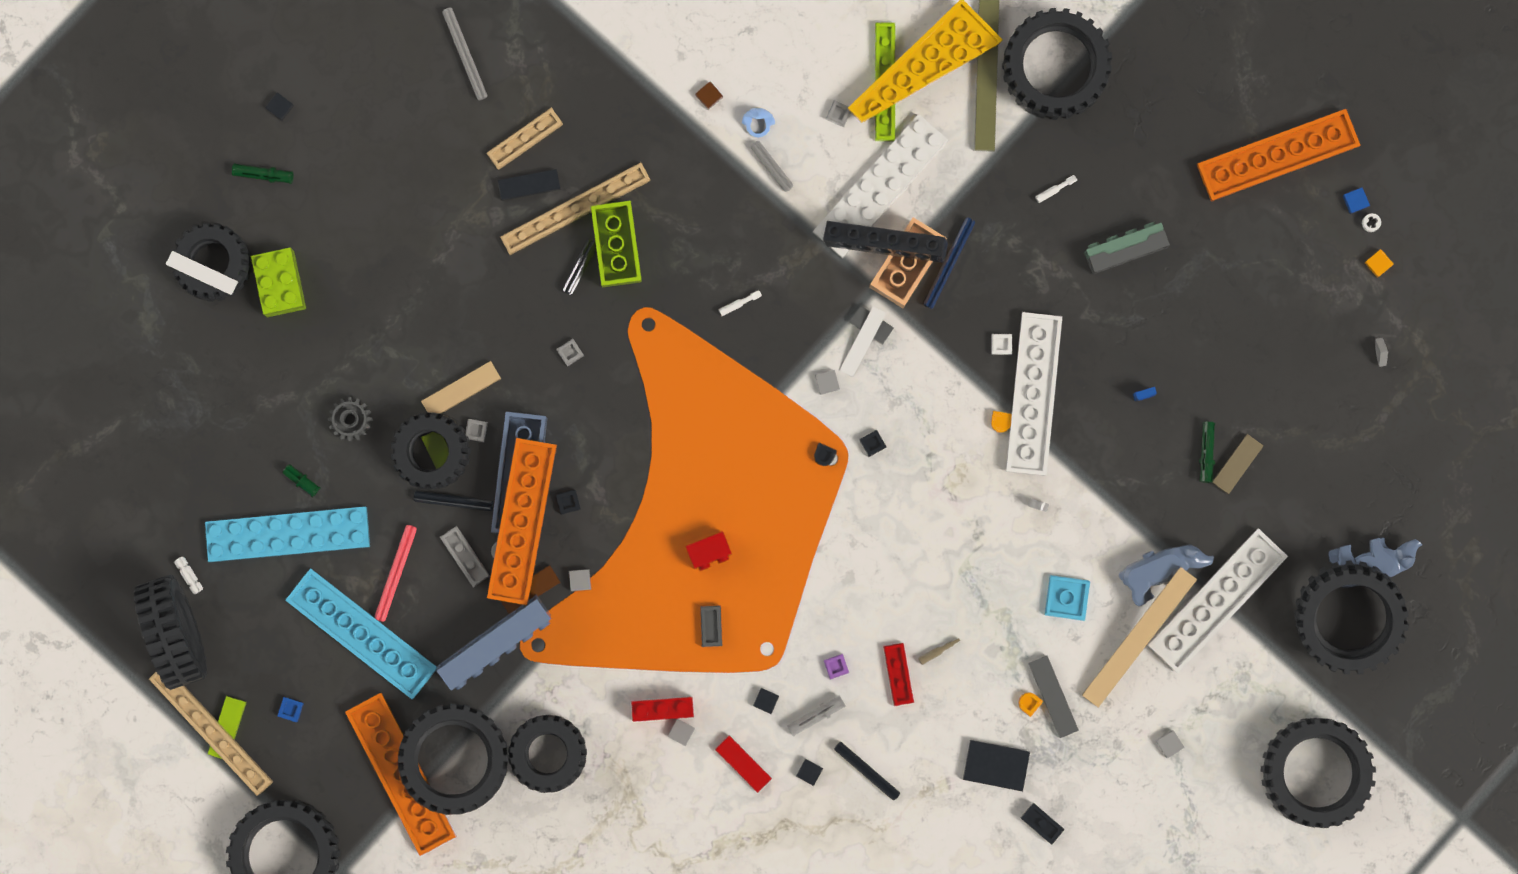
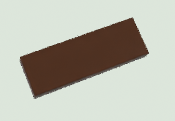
M551 566L546 567L533 576L529 600L535 595L539 597L561 583ZM501 601L508 614L522 606V604Z

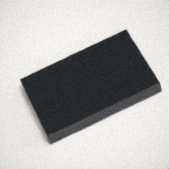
M970 740L963 780L1023 792L1030 751Z

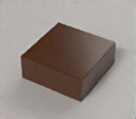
M711 81L695 94L707 110L723 98V95Z

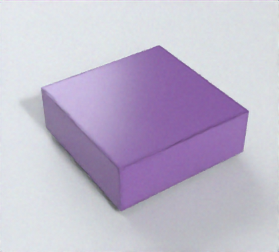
M843 654L824 660L830 679L849 673Z

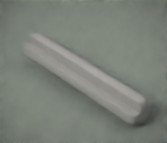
M754 142L751 145L753 152L785 192L789 191L793 187L792 182L761 142Z

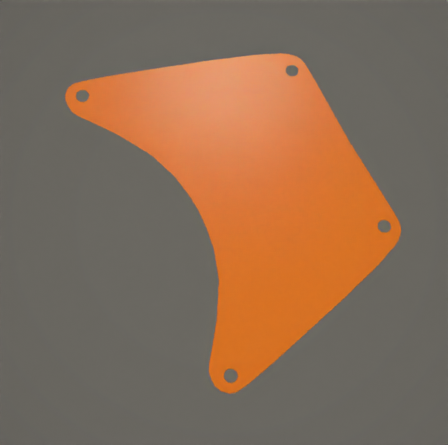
M644 307L633 314L628 327L629 340L644 383L652 422V457L642 502L622 543L605 565L590 578L591 590L575 591L548 610L551 614L550 624L541 631L539 628L533 632V636L523 643L521 640L520 650L524 657L530 661L567 666L710 673L758 672L767 670L777 665L784 654L813 558L847 467L848 450L844 442L833 431L775 387L658 310ZM645 318H652L655 321L656 325L652 331H645L642 328V322ZM819 443L837 450L838 462L835 465L820 466L816 463L814 454ZM723 531L732 553L729 556L730 560L718 564V561L710 563V568L699 571V568L694 569L685 546ZM701 606H721L722 646L702 647ZM536 638H541L545 642V648L541 652H535L532 649V641ZM765 642H770L774 646V652L770 656H764L760 651L761 645Z

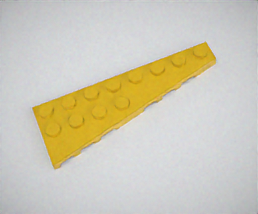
M959 0L848 107V110L863 123L996 47L1003 39L964 0Z

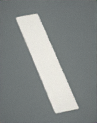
M174 251L171 252L166 265L232 295L238 281Z
M874 306L872 307L840 371L851 377L854 376L886 315L884 311Z

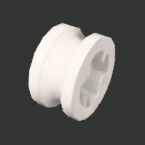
M1368 214L1362 220V227L1367 232H1374L1381 226V219L1376 214ZM1368 218H1372L1371 220H1376V223L1374 224L1375 228L1367 226L1366 223L1369 221Z

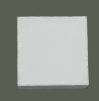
M992 334L991 355H1012V334Z

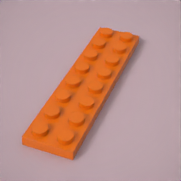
M1344 109L1197 164V167L1212 202L1355 149L1361 145L1348 112Z
M516 438L488 589V599L528 605L557 445Z
M379 693L347 710L345 713L419 856L457 837L446 815L432 812L418 804L403 785L398 770V753L404 734L383 694ZM419 765V770L423 779L430 786L425 774L423 773Z

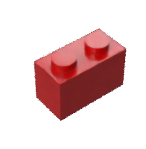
M723 531L685 546L694 569L699 568V571L710 568V563L718 561V564L728 561L730 560L729 556L732 555Z

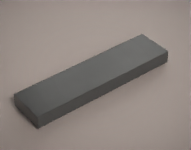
M1048 656L1028 663L1059 738L1079 731Z

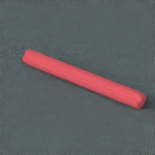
M406 525L375 614L376 620L382 622L386 620L417 530L414 526Z

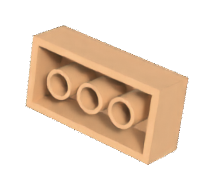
M914 217L904 230L905 232L944 237ZM889 255L869 288L899 307L904 308L933 261Z

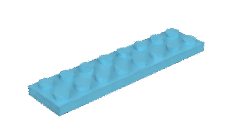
M367 507L205 522L208 562L370 547Z
M311 568L285 600L412 700L437 670L436 665Z

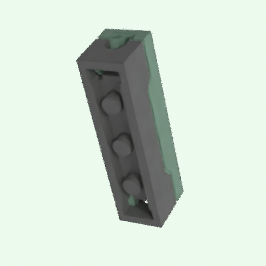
M1151 222L1144 225L1145 229L1137 231L1135 228L1125 232L1126 236L1118 238V235L1106 239L1107 242L1101 245L1099 242L1088 245V249L1084 254L1092 275L1168 248L1170 244L1163 230L1162 223L1156 224Z

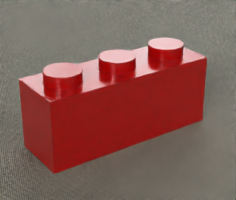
M693 697L631 701L633 722L694 717Z

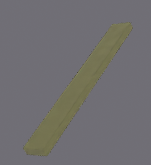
M979 0V16L998 34L999 0ZM998 45L977 57L975 151H995Z

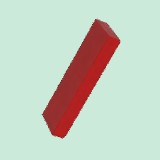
M904 643L883 646L894 706L914 703Z
M730 735L715 749L757 793L772 779Z

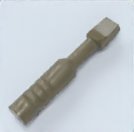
M960 639L951 641L942 647H937L919 657L921 665L941 655L943 651L952 647Z

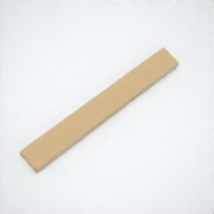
M639 163L504 234L500 238L511 255L591 213V206L608 204L651 180L642 163Z
M1182 567L1177 570L1084 691L1083 697L1099 708L1197 579Z
M157 672L149 678L256 796H259L273 783L271 778L185 686L169 690L162 683Z

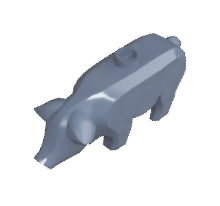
M1385 538L1370 540L1369 553L1361 554L1356 558L1351 553V545L1331 550L1328 555L1331 564L1338 562L1339 565H1345L1346 561L1351 560L1353 564H1359L1361 561L1371 568L1373 566L1378 567L1383 574L1386 573L1391 578L1413 566L1416 551L1422 544L1414 539L1400 545L1396 550H1392L1385 544ZM1345 585V586H1342V587H1343V588H1349V587H1354V586H1359V585Z
M1190 544L1164 549L1157 553L1150 551L1142 555L1143 559L1128 565L1119 573V578L1123 581L1124 585L1131 589L1132 600L1139 607L1155 598L1151 593V586L1169 582L1180 567L1187 571L1188 568L1209 566L1213 563L1214 555H1205L1199 548Z

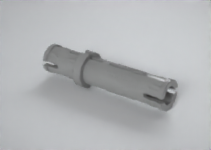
M839 695L826 704H820L819 708L787 725L794 737L824 718H830L831 714L846 707ZM834 706L833 708L829 709L828 711H826V712H824V713H822L821 715L818 716L819 713H821V712L827 710L828 708ZM815 716L814 719H812V720L808 721L807 723H805V724H803V725L800 726V724L804 723L805 721H807V720H809V719H811L812 717Z

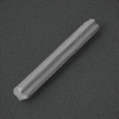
M444 9L442 11L475 95L478 100H483L487 98V93L453 9Z

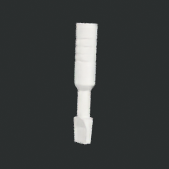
M1073 175L1061 184L1054 185L1035 196L1037 202L1041 203L1058 193L1060 189L1076 182L1077 178Z
M759 290L755 291L750 296L738 299L718 310L721 316H724L762 295Z

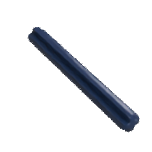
M965 219L924 301L926 307L934 308L975 225L973 219Z

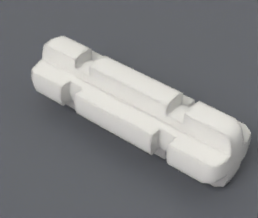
M180 557L175 560L176 567L180 569L179 572L187 585L191 586L189 588L192 593L197 594L201 592L203 587L200 582H197L198 579L191 567L187 565L186 559Z

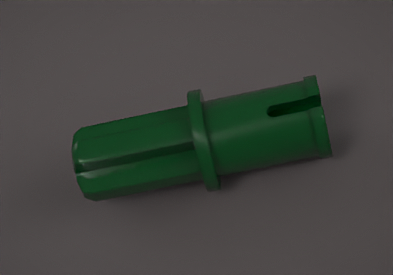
M287 465L283 470V474L292 480L297 488H302L312 498L320 490L321 487L308 479L307 474L303 475L292 465Z

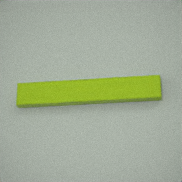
M875 23L876 81L895 63V23ZM895 104L875 115V141H895Z

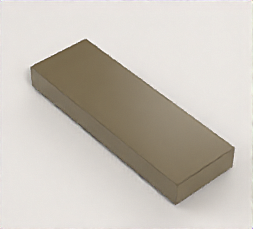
M1246 434L1214 478L1212 484L1228 495L1263 448V445Z

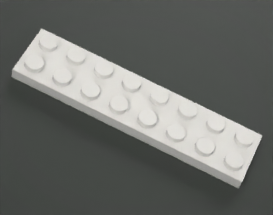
M918 114L814 229L813 233L823 241L827 221L871 227L943 148L948 139ZM830 247L842 259L850 251L848 249Z
M1022 312L1006 472L1047 475L1062 316Z
M1257 529L1155 636L1148 646L1176 673H1179L1288 556L1260 529Z

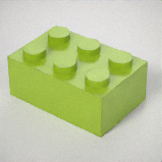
M291 247L251 256L263 315L272 317L306 309L296 257Z

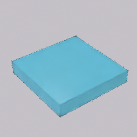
M1050 575L1044 615L1085 621L1090 581Z

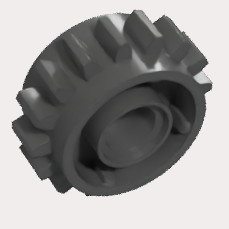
M351 397L348 398V402L341 399V404H334L335 409L329 411L332 417L328 418V421L332 422L329 428L336 430L334 432L335 436L341 434V440L348 437V441L352 442L353 437L360 440L361 434L367 435L365 431L366 429H371V426L368 424L373 421L368 416L372 413L371 410H365L367 404L363 403L360 406V400L357 399L353 402ZM350 414H353L355 416V422L351 425H347L345 421L346 417Z

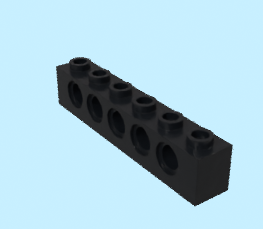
M833 221L826 222L823 237L827 247L941 263L945 262L948 247L946 238L942 236Z

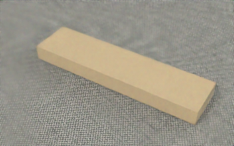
M551 107L487 152V155L496 168L500 170L561 127L563 123Z
M490 361L421 402L428 413L442 414L499 381L501 377Z

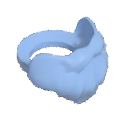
M752 108L744 114L742 124L746 125L750 135L759 138L769 132L770 126L775 124V119L769 111L763 108ZM752 118H764L766 129L762 133L752 131L750 127Z

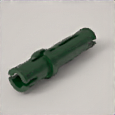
M236 163L232 166V176L268 180L269 183L283 182L292 184L294 178L293 171L276 170V167L269 169Z
M1202 422L1199 482L1212 483L1213 465H1215L1213 454L1216 423Z

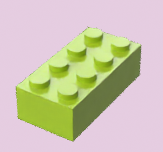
M631 201L591 206L602 288L642 282Z

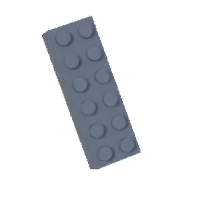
M506 412L491 528L492 533L499 534L516 438L545 443L548 419L546 416Z
M535 595L528 601V605L520 606L437 666L438 674L450 690L454 688L459 690L467 684L466 681L469 677L475 678L483 672V667L488 664L492 666L500 660V655L504 652L506 654L511 653L517 648L516 645L521 640L523 643L529 640L536 629L539 628L541 631L550 624L551 614L539 597Z

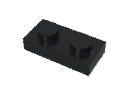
M1032 803L1020 817L1051 845L1065 830L1035 803Z

